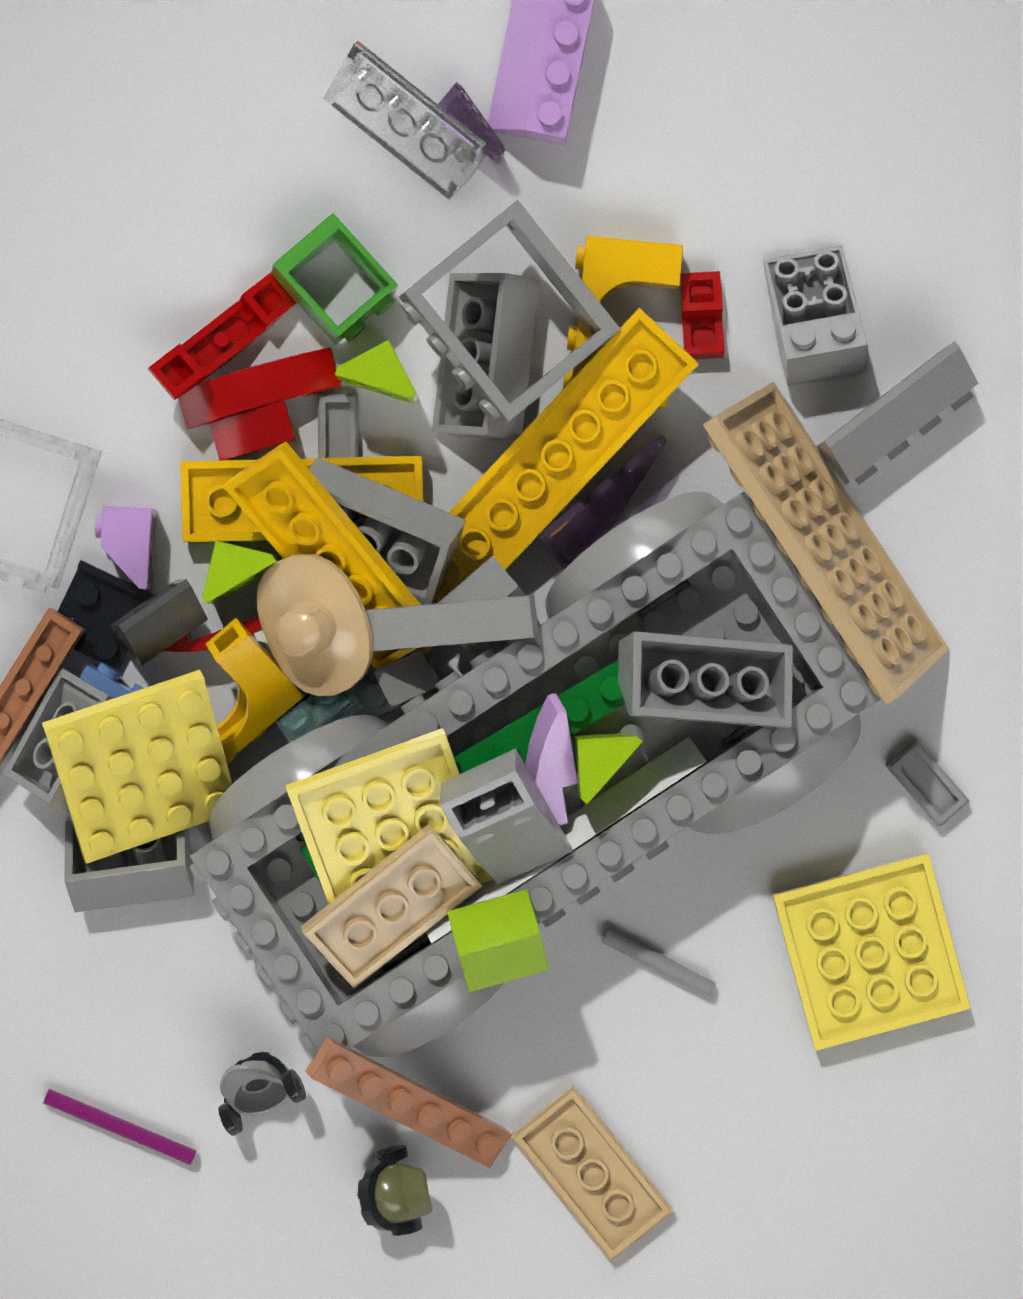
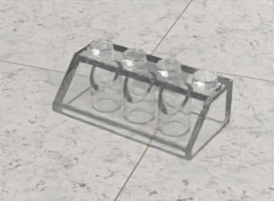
M359 41L353 44L323 98L448 200L472 178L488 153L486 142Z

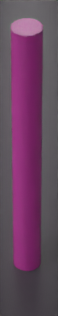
M52 1089L48 1090L43 1101L45 1105L188 1165L192 1164L197 1152L195 1149Z

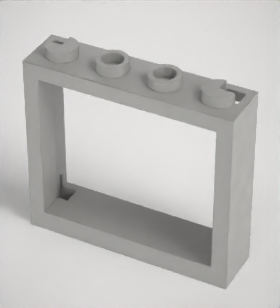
M519 200L515 201L399 296V299L403 302L401 308L408 315L406 318L415 326L420 323L429 334L426 341L431 349L440 358L446 356L455 367L452 373L457 381L466 390L472 388L481 399L478 405L482 412L487 413L493 422L498 420L501 425L511 421L621 329ZM504 226L510 230L593 334L511 403L503 396L422 295V293Z

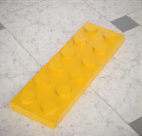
M286 441L230 478L223 486L283 559L295 554H316L332 561L348 576L357 590L365 610L421 605ZM416 648L373 651L371 664L377 670L395 662Z
M423 456L320 458L424 502ZM317 458L301 460L310 468ZM257 460L180 462L183 542L267 540L223 488L230 478Z

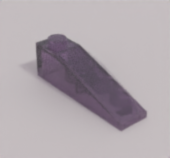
M663 434L623 465L613 476L611 475L597 486L585 499L576 503L537 535V539L563 571L582 552L612 529L667 442Z

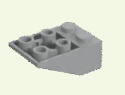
M837 246L763 260L777 343L787 386L865 372L867 370V341L843 247Z
M516 749L441 783L440 807L458 838L498 885L573 852L570 843Z

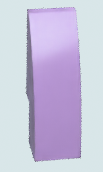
M556 693L547 695L537 717L529 742L525 766L558 824L563 825L567 824L568 820L562 787L578 784L566 710Z

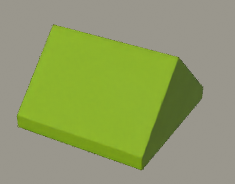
M389 340L339 365L336 369L335 375L341 382L417 405L419 397Z
M216 541L202 598L206 604L218 603L263 576L281 558L277 555Z
M631 732L573 736L574 762L578 784L575 785L576 794L580 799L588 804L643 741Z
M527 889L447 911L469 992L549 970L541 933Z

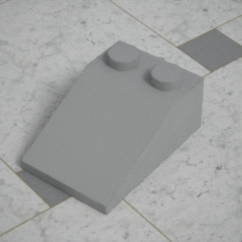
M60 667L3 774L46 803L69 812L42 723L114 698Z

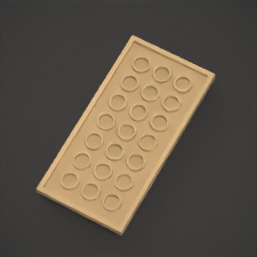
M773 381L702 425L707 431V438L711 446L716 451L721 452L729 464L730 473L734 481L739 486L744 487L752 499L753 508L757 516L762 521L767 522L775 534L778 548L785 556L790 557L798 569L801 583L808 591L813 592L821 604L824 618L830 625L835 626L842 636L847 653L853 660L858 661L865 671L870 688L876 695L881 696L887 705L899 698L949 648Z

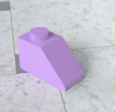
M103 506V514L96 515L95 537L101 538V547L139 589L152 590L157 510L152 508Z

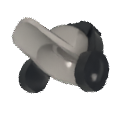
M268 1052L253 1053L252 1056L238 1061L223 1074L220 1081V1091L224 1097V1103L219 1106L218 1111L225 1130L234 1136L243 1130L240 1114L245 1116L263 1114L282 1103L284 1104L289 1098L294 1103H299L306 1098V1092L303 1082L296 1071L293 1069L289 1070L283 1062Z

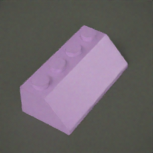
M513 0L486 130L565 146L595 0Z

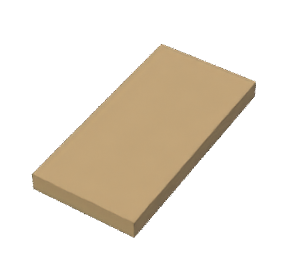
M429 823L301 926V930L353 988H356L445 917L447 911L455 909L479 890L482 884Z
M574 1085L511 1135L512 1139L611 1261L674 1212L672 1206Z

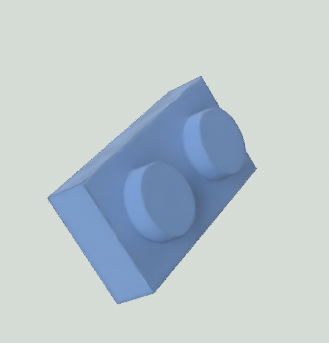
M103 662L98 667L94 664L87 665L79 677L113 698L144 688L136 683L133 688L119 681L122 674Z

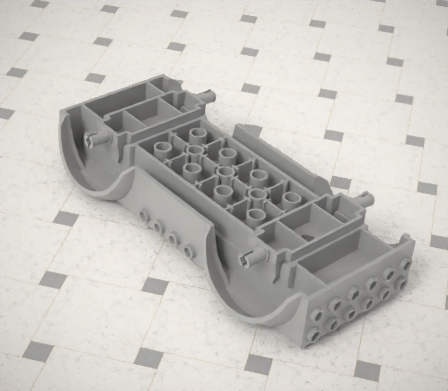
M745 491L726 503H723L707 492L685 493L657 503L632 516L582 552L558 576L545 600L548 620L538 626V637L505 640L508 646L495 655L491 649H488L470 661L474 669L462 677H459L456 671L435 684L439 692L427 700L424 699L422 694L418 695L401 707L405 714L390 724L375 715H355L336 720L312 730L257 763L236 780L218 799L209 817L212 841L190 855L194 862L189 866L190 870L201 886L208 884L215 894L216 898L212 900V903L219 915L225 921L229 918L233 921L239 931L235 934L237 942L247 955L254 953L261 964V967L257 969L260 977L270 990L274 987L277 988L284 999L280 1003L282 1010L292 1024L297 1021L306 1032L303 1041L314 1057L327 1037L349 1048L353 1047L362 1054L371 1057H389L413 1050L435 1040L459 1025L485 1004L504 983L469 992L452 931H450L432 944L426 932L423 933L356 988H353L302 933L301 926L329 903L320 881L300 850V847L306 842L285 785L442 728L454 756L545 702L547 695L554 693L558 695L617 660L619 641L634 631L793 645L791 728L629 716L626 704L570 736L573 756V736L631 732L643 741L592 800L687 737H690L707 762L575 848L573 852L566 854L507 893L510 894L527 889L537 923L540 924L542 922L545 927H548L566 915L563 908L573 901L577 900L581 905L600 893L597 886L611 877L614 882H617L635 869L632 863L643 855H646L650 860L669 847L666 840L687 826L696 832L722 834L757 824L794 805L810 794L835 773L855 748L861 731L859 713L881 700V698L870 688L863 668L847 653L840 633H837L835 628L824 618L819 601L801 583L796 566L778 548L773 531H770L766 523L755 513L753 501L747 496ZM575 784L562 787L568 817L585 806L586 803L576 794Z

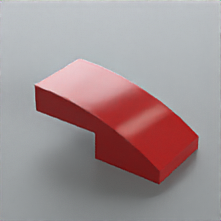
M720 271L681 273L680 299L683 349L694 359L724 358L723 303Z
M286 401L277 402L209 423L219 461L257 453L259 450L278 446L285 441L287 443L296 441Z

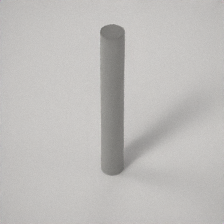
M610 928L607 929L603 936L602 943L708 997L715 986L714 981Z

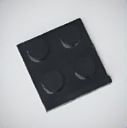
M80 560L77 566L78 569L58 612L85 629L74 650L119 670L128 653V649L113 632L110 625L155 594L139 589L132 583Z

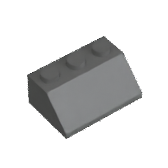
M72 820L65 821L64 882L74 912L194 896V875L189 867L193 864V861L190 858L192 852L188 829L86 864Z

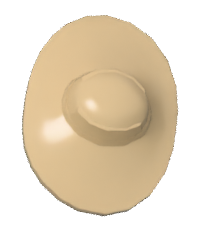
M295 554L274 563L264 573L258 584L257 611L263 633L278 665L295 686L309 694L334 696L354 687L367 674L373 658V634L364 604L352 582L332 561L316 554Z

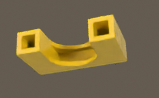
M587 235L585 246L577 245L575 269L583 270L582 281L600 303L613 291L627 286L678 290L683 245ZM579 317L577 326L569 325L567 350H575L593 335ZM602 345L564 376L563 389L603 347ZM668 398L657 409L665 410Z
M237 618L206 643L216 662L237 683L238 688L237 699L233 709L225 719L217 724L227 765L251 741L259 739L278 718L291 712L304 697L300 688L295 686L284 674L273 656Z

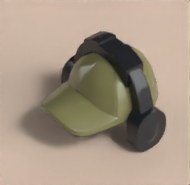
M406 1145L392 1146L377 1151L375 1153L376 1160L367 1168L363 1179L358 1182L357 1196L360 1201V1212L367 1225H372L378 1230L391 1231L393 1236L407 1235L423 1228L421 1217L430 1214L433 1210L426 1174L420 1168L396 1163L408 1157Z

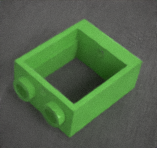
M334 213L329 215L272 265L271 275L335 345L344 338L347 342L352 341L366 328V325L363 323L365 319L373 312L377 316L382 315L396 301L393 295L398 284ZM333 241L379 290L339 326L335 324L293 277Z

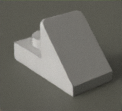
M424 649L375 670L374 674L359 681L352 688L365 714L381 717L408 703L418 695H423L437 688L435 684L439 680Z

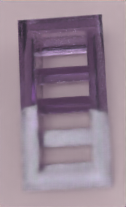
M456 82L438 103L437 116L493 162L499 164L505 155L506 149L462 85Z

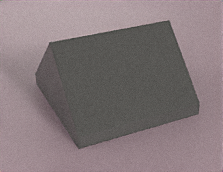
M180 579L170 583L115 621L110 627L137 661L144 665L206 622L208 618L188 580Z

